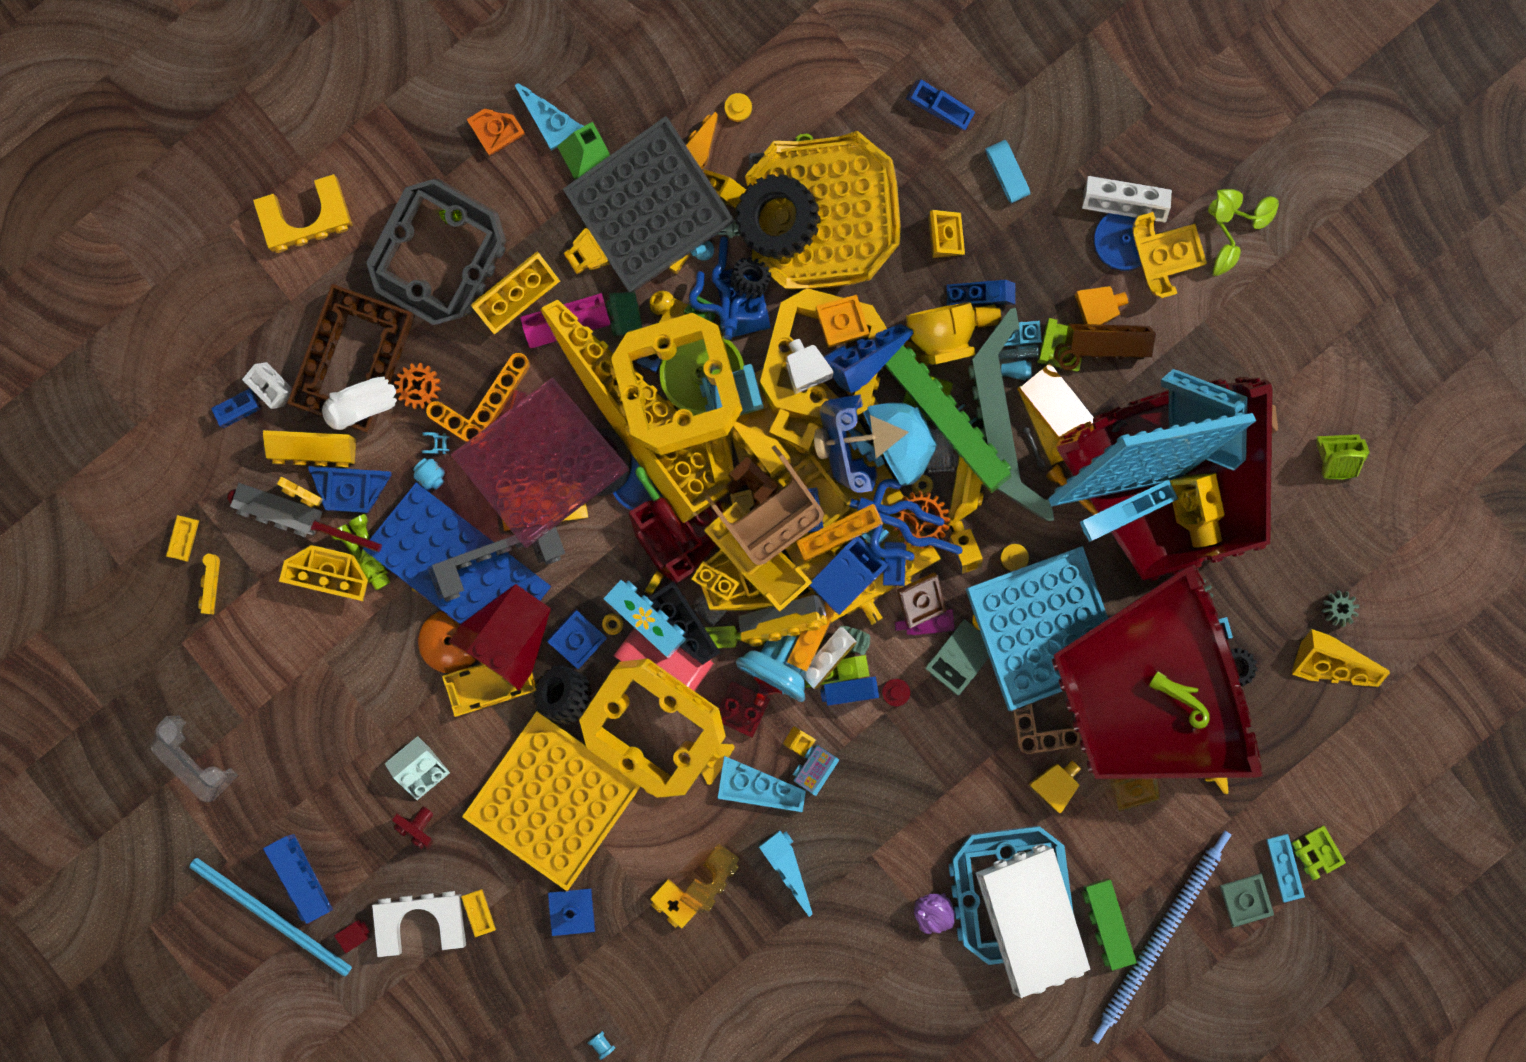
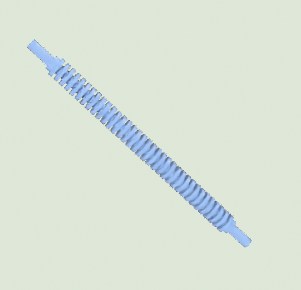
M1223 831L1213 848L1211 847L1209 851L1206 850L1205 853L1208 854V857L1202 856L1205 861L1200 859L1199 863L1202 866L1198 864L1196 866L1199 871L1194 869L1193 872L1196 875H1190L1193 880L1189 878L1187 880L1190 885L1185 883L1184 886L1187 889H1181L1184 894H1178L1181 899L1176 897L1175 901L1178 904L1172 903L1175 908H1169L1172 912L1171 914L1169 912L1166 913L1169 918L1163 917V920L1166 921L1165 923L1160 922V925L1163 927L1158 926L1156 928L1160 931L1159 933L1154 932L1157 937L1151 936V939L1154 941L1153 943L1148 941V944L1151 946L1148 947L1146 945L1144 947L1148 950L1147 952L1142 950L1141 953L1144 954V957L1139 955V958L1142 959L1141 962L1136 960L1139 965L1136 966L1134 964L1132 966L1135 968V971L1130 969L1129 972L1132 973V976L1126 975L1129 980H1123L1127 983L1126 985L1121 983L1120 986L1123 990L1120 988L1117 990L1120 992V995L1115 993L1114 996L1117 999L1113 997L1111 999L1114 1004L1110 1002L1108 1004L1111 1009L1105 1008L1108 1013H1102V1023L1091 1038L1097 1044H1099L1109 1026L1112 1027L1114 1023L1118 1022L1114 1018L1120 1019L1121 1016L1118 1015V1012L1123 1014L1124 1011L1121 1008H1127L1123 1004L1129 1005L1130 1002L1127 998L1132 1000L1133 997L1130 996V993L1135 995L1136 992L1133 989H1139L1136 984L1140 986L1142 984L1139 979L1145 980L1142 975H1148L1145 972L1146 969L1148 971L1151 970L1148 965L1153 967L1154 963L1151 960L1157 961L1154 956H1160L1157 953L1158 950L1163 951L1160 946L1166 947V944L1163 943L1164 941L1169 942V939L1166 937L1169 936L1171 938L1173 936L1169 932L1174 933L1176 931L1173 929V926L1178 928V925L1175 924L1176 922L1181 923V920L1178 918L1181 917L1183 919L1185 917L1181 913L1187 914L1188 911L1185 910V907L1190 909L1188 902L1190 904L1194 903L1190 899L1196 900L1197 897L1194 896V893L1197 895L1200 893L1197 891V888L1202 890L1203 887L1200 884H1206L1203 879L1207 881L1209 879L1206 874L1211 876L1212 873L1209 870H1215L1212 865L1217 867L1218 863L1215 860L1220 862V856L1222 855L1220 852L1231 837V834L1227 831Z

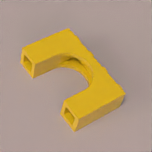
M334 174L314 180L321 202V212L318 219L312 225L305 228H295L286 223L278 198L274 194L253 200L268 248L272 252H284L292 245L303 246L308 243V240L314 238L321 240L327 238L329 233L335 231L336 233H343L348 231V227L353 226L338 178Z

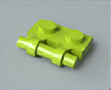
M1324 825L1304 835L1308 842L1306 845L1303 846L1299 839L1292 842L1295 855L1300 857L1305 866L1306 874H1309L1313 881L1320 878L1317 869L1322 867L1325 873L1328 874L1346 863ZM1311 850H1313L1318 859L1313 863L1307 854Z

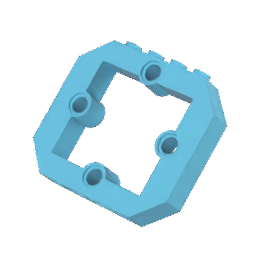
M1040 826L970 834L951 858L952 863L948 864L950 877L954 876L955 885H951L952 896L957 898L958 905L954 907L955 919L960 920V928H957L958 941H962L967 949L988 965L1004 962L997 940L981 941L977 914L980 898L974 891L970 857L994 854L998 860H1009L1013 858L1017 851L1032 850V847L1039 844L1053 848L1073 911L1065 847ZM1005 846L1010 847V856L1002 858L1000 855L1001 848ZM966 895L974 897V903L971 906L963 904V898Z

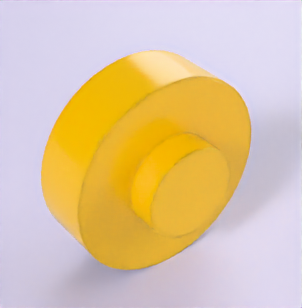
M735 93L727 98L725 113L730 120L742 122L751 115L752 103L746 95Z
M1011 544L1003 549L1000 560L1003 567L1012 572L1027 566L1029 554L1023 546Z

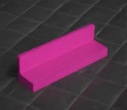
M602 293L563 304L578 318L577 321L581 325L587 326L591 330L611 324ZM541 311L520 317L529 348L557 341Z

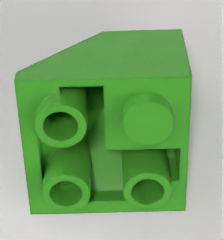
M593 122L574 131L557 146L575 180L610 156Z

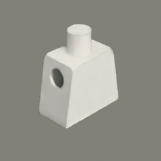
M800 339L789 343L793 354L787 356L786 366L795 394L832 379L834 372L815 345L804 348Z

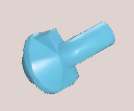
M706 241L693 250L691 254L701 261L709 260L714 254L713 244L710 241Z

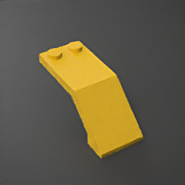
M734 502L722 514L729 523H735L747 513L737 502ZM717 517L704 529L705 533L741 574L779 612L812 583L802 570L782 552L765 564L757 565L753 563L720 517Z

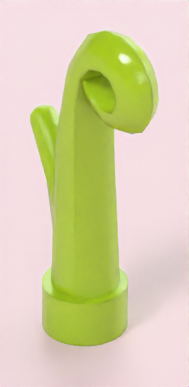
M1157 672L1149 686L1193 708L1194 711L1189 716L1190 724L1195 728L1206 727L1209 723V712L1199 700L1190 694L1197 693L1198 688L1180 685L1167 679L1162 673ZM1201 715L1202 721H1197L1195 716Z

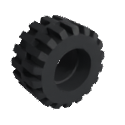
M558 665V667H551V670L547 669L544 672V676H540L539 683L535 685L536 692L533 693V697H535L533 702L537 706L536 710L541 715L561 724H570L571 721H577L578 717L583 716V711L588 708L587 704L591 701L589 696L592 693L591 688H589L590 682L586 680L587 678L584 675L566 666Z

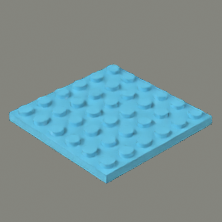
M1083 546L966 588L1008 711L1062 692L1059 684V679L1061 678L1059 670L1055 671L1052 664L1054 654L1108 619Z

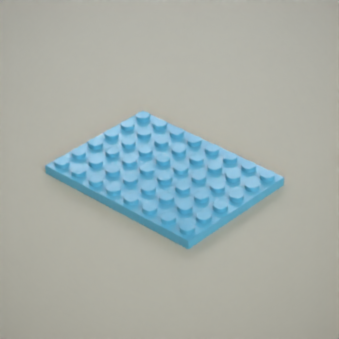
M1237 413L1229 418L1222 416L1213 421L1206 419L1198 424L1190 422L1182 427L1174 425L1166 430L1162 428L1155 429L1151 433L1142 431L1134 436L1129 434L1123 435L1117 439L1115 445L1105 448L1104 454L1093 458L1090 465L1081 468L1078 475L1067 479V484L1054 490L1055 493L1048 500L1051 506L1153 486L1167 480L1170 481L1185 476L1253 424L1256 419L1253 413L1245 415Z

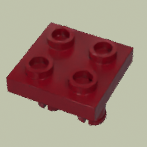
M731 681L719 707L723 725L753 738L770 698L766 697L762 707H758L753 703L754 699L757 698V692Z
M422 806L412 821H407L399 814H396L392 819L393 828L403 837L406 834L412 837V843L421 850L423 847L429 849L433 841L423 832V829L434 815L424 806Z

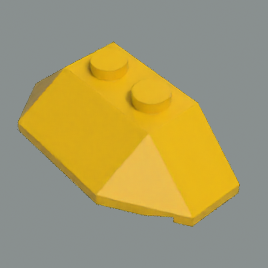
M960 455L948 516L950 518V522L947 523L949 527L975 511L978 505H982L983 493H980L981 484L983 483Z
M311 545L284 560L279 582L363 601L368 579L354 555Z

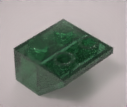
M635 292L610 293V300H606L608 313L614 318V321H610L614 337H618L619 342L622 341L627 332L643 328Z

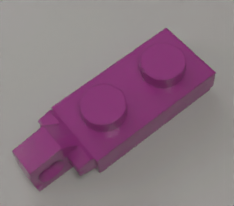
M952 609L912 628H908L905 621L894 622L895 631L906 630L907 635L955 631Z

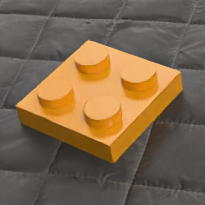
M857 295L816 306L815 309L828 348L869 337L870 333Z

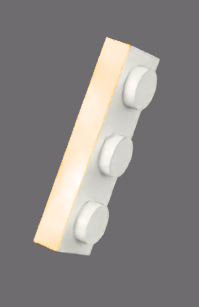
M840 627L814 656L808 671L802 670L800 674L814 689L818 688L855 646L857 641L843 627Z

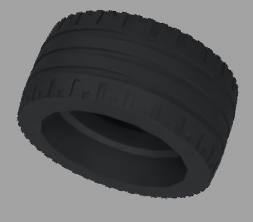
M590 428L579 433L571 440L565 454V465L571 480L581 491L589 495L606 496L618 491V489L624 486L631 473V456L626 444L615 432L608 429ZM601 446L611 447L616 450L618 461L610 473L598 478L585 477L580 473V460L589 450Z

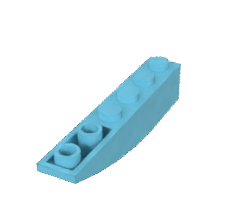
M1167 480L1081 521L1080 524L1090 542L1177 500L1178 497L1170 481Z

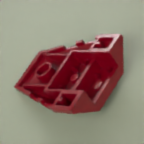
M646 501L628 513L635 536L659 572L677 584L694 573L716 545L705 533L704 529L719 516L709 506L685 523L678 517L681 527L689 540L682 545L654 511V501ZM716 501L715 505L723 513L720 502Z
M515 584L463 622L451 637L449 643L463 653L469 654L501 676L502 680L520 691L532 674L551 608Z

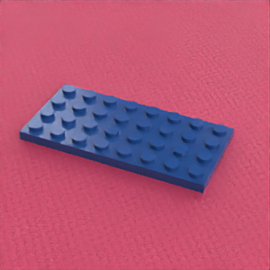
M417 482L371 537V541L382 544L381 551L376 552L363 547L367 554L460 625L515 584L540 601L551 588L548 583L509 553L497 555L496 552L491 553L492 558L478 563L476 559L471 560L472 565L457 570L464 591L459 592L460 597L446 602L444 598L438 600L427 567L494 542Z

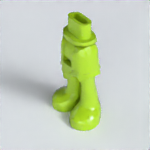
M362 514L349 522L350 527L357 536L370 540L366 529L368 523L366 514ZM348 524L337 528L352 534ZM331 536L334 540L343 541L351 555L355 556L365 576L369 579L368 583H372L375 591L391 583L386 575L388 571L385 570V567L364 550L361 552L358 545Z

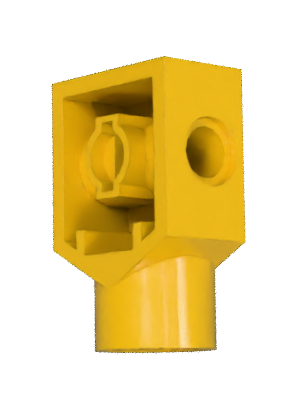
M1216 473L1185 475L1170 480L1178 497L1177 500L1172 502L1176 522L1189 530L1192 546L1204 547L1221 542L1222 536L1218 521L1224 516V510Z

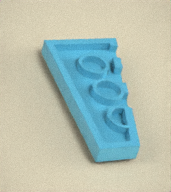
M724 756L718 799L803 812L805 790Z

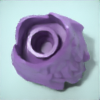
M945 893L941 895L927 894L915 902L914 915L922 932L926 934H931L932 932L941 933L953 928L955 912L950 899L946 897Z

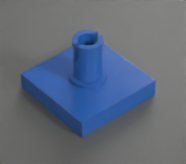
M591 888L548 892L552 936L595 932Z

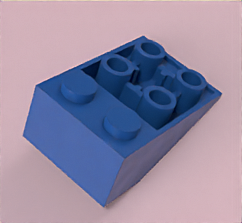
M733 269L722 271L720 274V279L730 289V306L732 301L739 296L740 292L739 290L735 292L733 290L734 286L731 287L730 276ZM747 274L749 281H758L754 276ZM718 289V293H719V297H720V301H721V305H722V292H721V290ZM763 294L760 297L757 295L756 298H752V295H750L739 306L738 313H755L758 310V303L760 301L765 302ZM767 307L765 315L758 321H737V332L732 334V337L771 328Z
M858 536L839 552L811 581L812 583L809 586L840 615L883 573L888 565Z

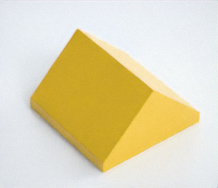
M931 210L928 215L932 258L965 255L961 213Z

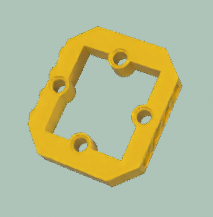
M806 288L781 302L759 384V389L774 413L778 414L779 410L782 409L789 412V417L822 425L820 408L825 401L829 400L827 399L826 391L822 387L814 386L809 388L806 393L800 392L795 394L791 389L777 386L783 362H786L788 355L793 354L789 343L794 341L790 334L795 315L800 314L819 319L815 309L817 305L839 300L842 297ZM859 302L870 333L868 340L875 338L876 333L887 328L873 305ZM785 345L790 350L788 352H782L780 351L779 347ZM877 374L867 384L854 392V395L861 394L863 406L856 410L858 420L865 416L863 412L868 410L867 407L874 405L873 389L877 390L880 382V377H877ZM813 395L818 396L821 401L814 403L810 400V397Z
M694 313L627 332L611 357L613 366H610V371L613 379H617L618 385H615V390L618 398H622L623 404H620L622 416H626L628 421L625 424L627 435L632 436L636 443L659 455L727 436L743 410L722 333L718 325ZM704 339L709 360L705 362L703 367L704 373L709 383L717 386L722 407L695 416L687 409H680L673 415L672 423L650 429L644 409L646 397L637 383L632 361L653 354H657L662 360H669L675 356L677 347ZM663 344H669L667 348L660 349ZM720 369L718 374H711L713 370ZM638 394L635 399L629 400L631 395ZM684 420H690L687 425L681 426Z
M648 658L619 662L579 720L586 748L592 751L595 756H599L609 763L613 769L616 768L623 773L630 781L640 785L647 793L657 798L685 795L726 737L719 708ZM633 680L660 698L659 705L665 712L673 713L678 711L704 729L696 742L685 741L673 755V761L678 768L672 776L646 759L639 748L629 747L602 727L608 718L617 719L628 708L630 702L625 692Z

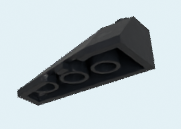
M674 581L648 598L653 602L651 607L656 612L660 609L669 617L667 622L670 625L674 626L677 624L685 632L682 636L686 640L680 647L702 665L721 653Z

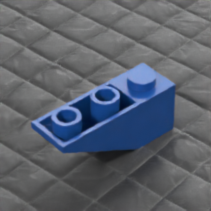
M1008 280L947 284V306L968 302L972 306L1015 304V283Z

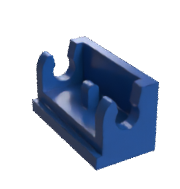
M249 388L211 409L219 426L226 428L262 408L253 390Z

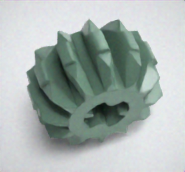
M1340 590L1335 592V596L1328 594L1330 601H1323V604L1328 606V608L1322 609V613H1329L1325 620L1329 621L1333 618V626L1339 623L1341 627H1345L1346 621L1349 624L1354 622L1351 616L1358 617L1359 615L1353 611L1359 608L1358 604H1352L1356 597L1349 598V592L1347 591L1343 595ZM1337 605H1343L1344 609L1342 610H1344V612L1338 613L1337 609L1339 607H1337Z
M839 626V628L843 627L857 641L849 652L864 655L870 645V635L855 628Z

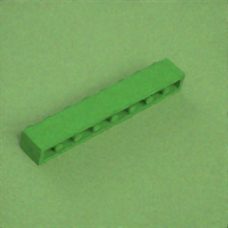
M903 345L884 366L987 489L993 493L1012 477L1010 472L1012 468L1006 460L1003 459L1001 461L996 456L998 451L991 443L987 445L982 439L984 435L979 428H973L968 423L970 421L968 415L963 410L961 412L958 411L955 407L957 403L950 394L946 396L942 392L943 386L936 378L934 380L931 379L928 375L930 371L923 362L919 364L915 360L916 354L909 346L905 348Z

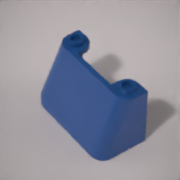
M861 394L827 400L820 408L823 429L828 432L829 440H834V445H831L829 455L833 477L838 483L857 493L873 491L878 477L876 466H867L863 458L853 459L850 444L844 443V438H848L847 431L853 429L857 424L856 410L863 406Z

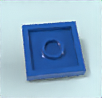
M574 609L546 641L579 669L607 637Z

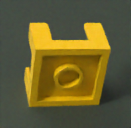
M780 409L769 431L770 437L782 445L810 456L815 446V430L820 429V427L809 423L803 437H800V434L792 430L787 431L791 422L788 419L789 412Z

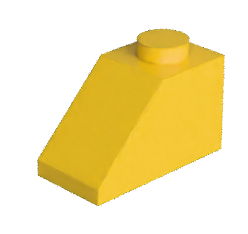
M704 169L703 172L724 204L736 208V205L741 201L739 197L742 193L744 194L746 189L728 176Z

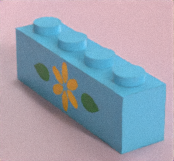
M620 580L604 597V600L667 658H670L686 640L682 636L685 632L677 624L674 626L670 625L667 622L669 617L660 609L656 612L651 607L653 602L645 595L640 597L635 592L638 588L629 580L626 583Z

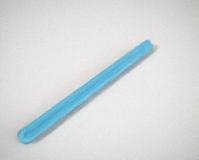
M195 858L192 861L190 868L342 976L349 974L352 969L349 964L200 859Z

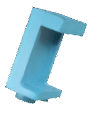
M752 364L743 366L742 370L732 372L743 409L740 415L764 409ZM706 377L702 378L703 384L700 385L702 396L707 397L708 405H705L706 412L721 408L722 403L717 386L709 383Z

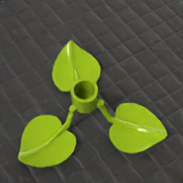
M1234 189L1217 190V199L1209 205L1208 213L1215 217L1216 223L1220 225L1230 241V245L1223 246L1218 253L1212 272L1213 276L1221 275L1232 269L1238 262L1241 253L1240 247L1235 246V241L1223 222H1229L1235 213L1253 220L1252 226L1255 229L1264 228L1273 220L1277 213L1279 201L1275 197L1269 196L1262 199L1256 206L1255 215H1249L1237 210L1243 201V194Z

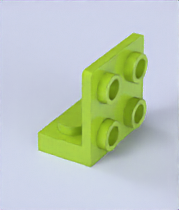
M1049 318L1046 322L1037 363L1045 365L1050 363L1054 367L1062 368L1054 358V351L1057 345L1065 343L1068 326L1057 324L1058 320ZM1063 347V348H1061V349L1059 350V352H1058V357H1059V355H1060V353H1061L1062 351H1064V350H1066V349H1070V348H1068V347ZM1071 353L1066 354L1063 359H1067ZM1076 356L1074 357V359H1073L1071 362H1069V363H1067V364H1064V365H1066V366L1072 365V364L1075 362V360H1076ZM1080 358L1078 366L1071 371H1079L1082 358Z

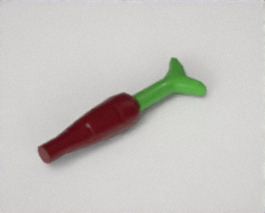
M641 466L637 467L635 474L654 501V511L682 545L687 543L689 540L670 502L659 495L644 468Z

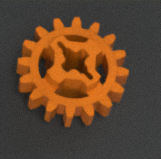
M412 363L409 370L403 367V375L397 374L400 381L394 382L395 385L399 386L396 389V394H401L398 398L399 401L406 400L405 406L409 407L412 404L413 409L416 410L418 405H420L422 409H425V403L430 404L432 398H439L435 393L436 391H441V388L436 385L441 380L434 378L437 375L435 371L430 373V366L423 369V364L419 363L418 368H416ZM414 373H424L426 375L417 377ZM407 379L408 387L404 390V384ZM416 382H418L419 384H421L420 387H421L422 389L419 390V391H418L417 389H415V385H414V384H415ZM432 384L431 391L428 394V385ZM414 396H420L422 399L413 400L410 398Z

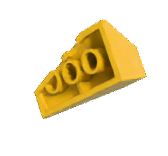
M1313 629L1301 642L1292 669V675L1310 681L1318 682L1319 679H1329L1331 683H1339V680L1351 681L1353 685L1379 687L1390 674L1389 670L1336 638Z

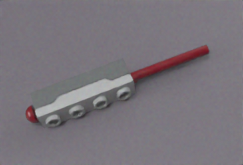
M238 483L237 489L229 491L227 495V500L231 504L230 507L237 509L236 514L249 517V514L255 515L256 521L268 524L269 520L275 522L274 527L287 531L288 527L295 529L294 534L306 537L307 534L314 536L316 531H320L376 552L381 551L382 544L320 523L322 515L320 510Z

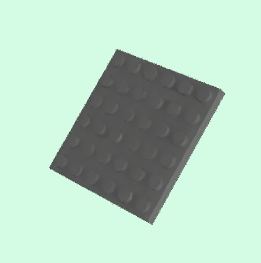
M667 116L563 188L565 194L631 294L735 222L732 214Z

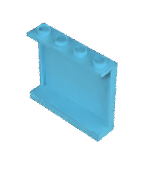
M1172 369L1161 379V387L1169 389V428L1174 425L1182 427L1190 422L1198 424L1206 419L1213 421L1222 416L1229 418L1237 413L1247 414V397L1175 369ZM1247 428L1206 460L1233 471L1246 460Z

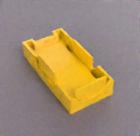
M483 664L442 676L455 717L536 692V682L533 673L521 688V694L512 696L511 692L517 691V689L502 680L501 676ZM465 671L470 672L469 675L460 677V673ZM480 703L481 707L474 709L470 708L471 705Z

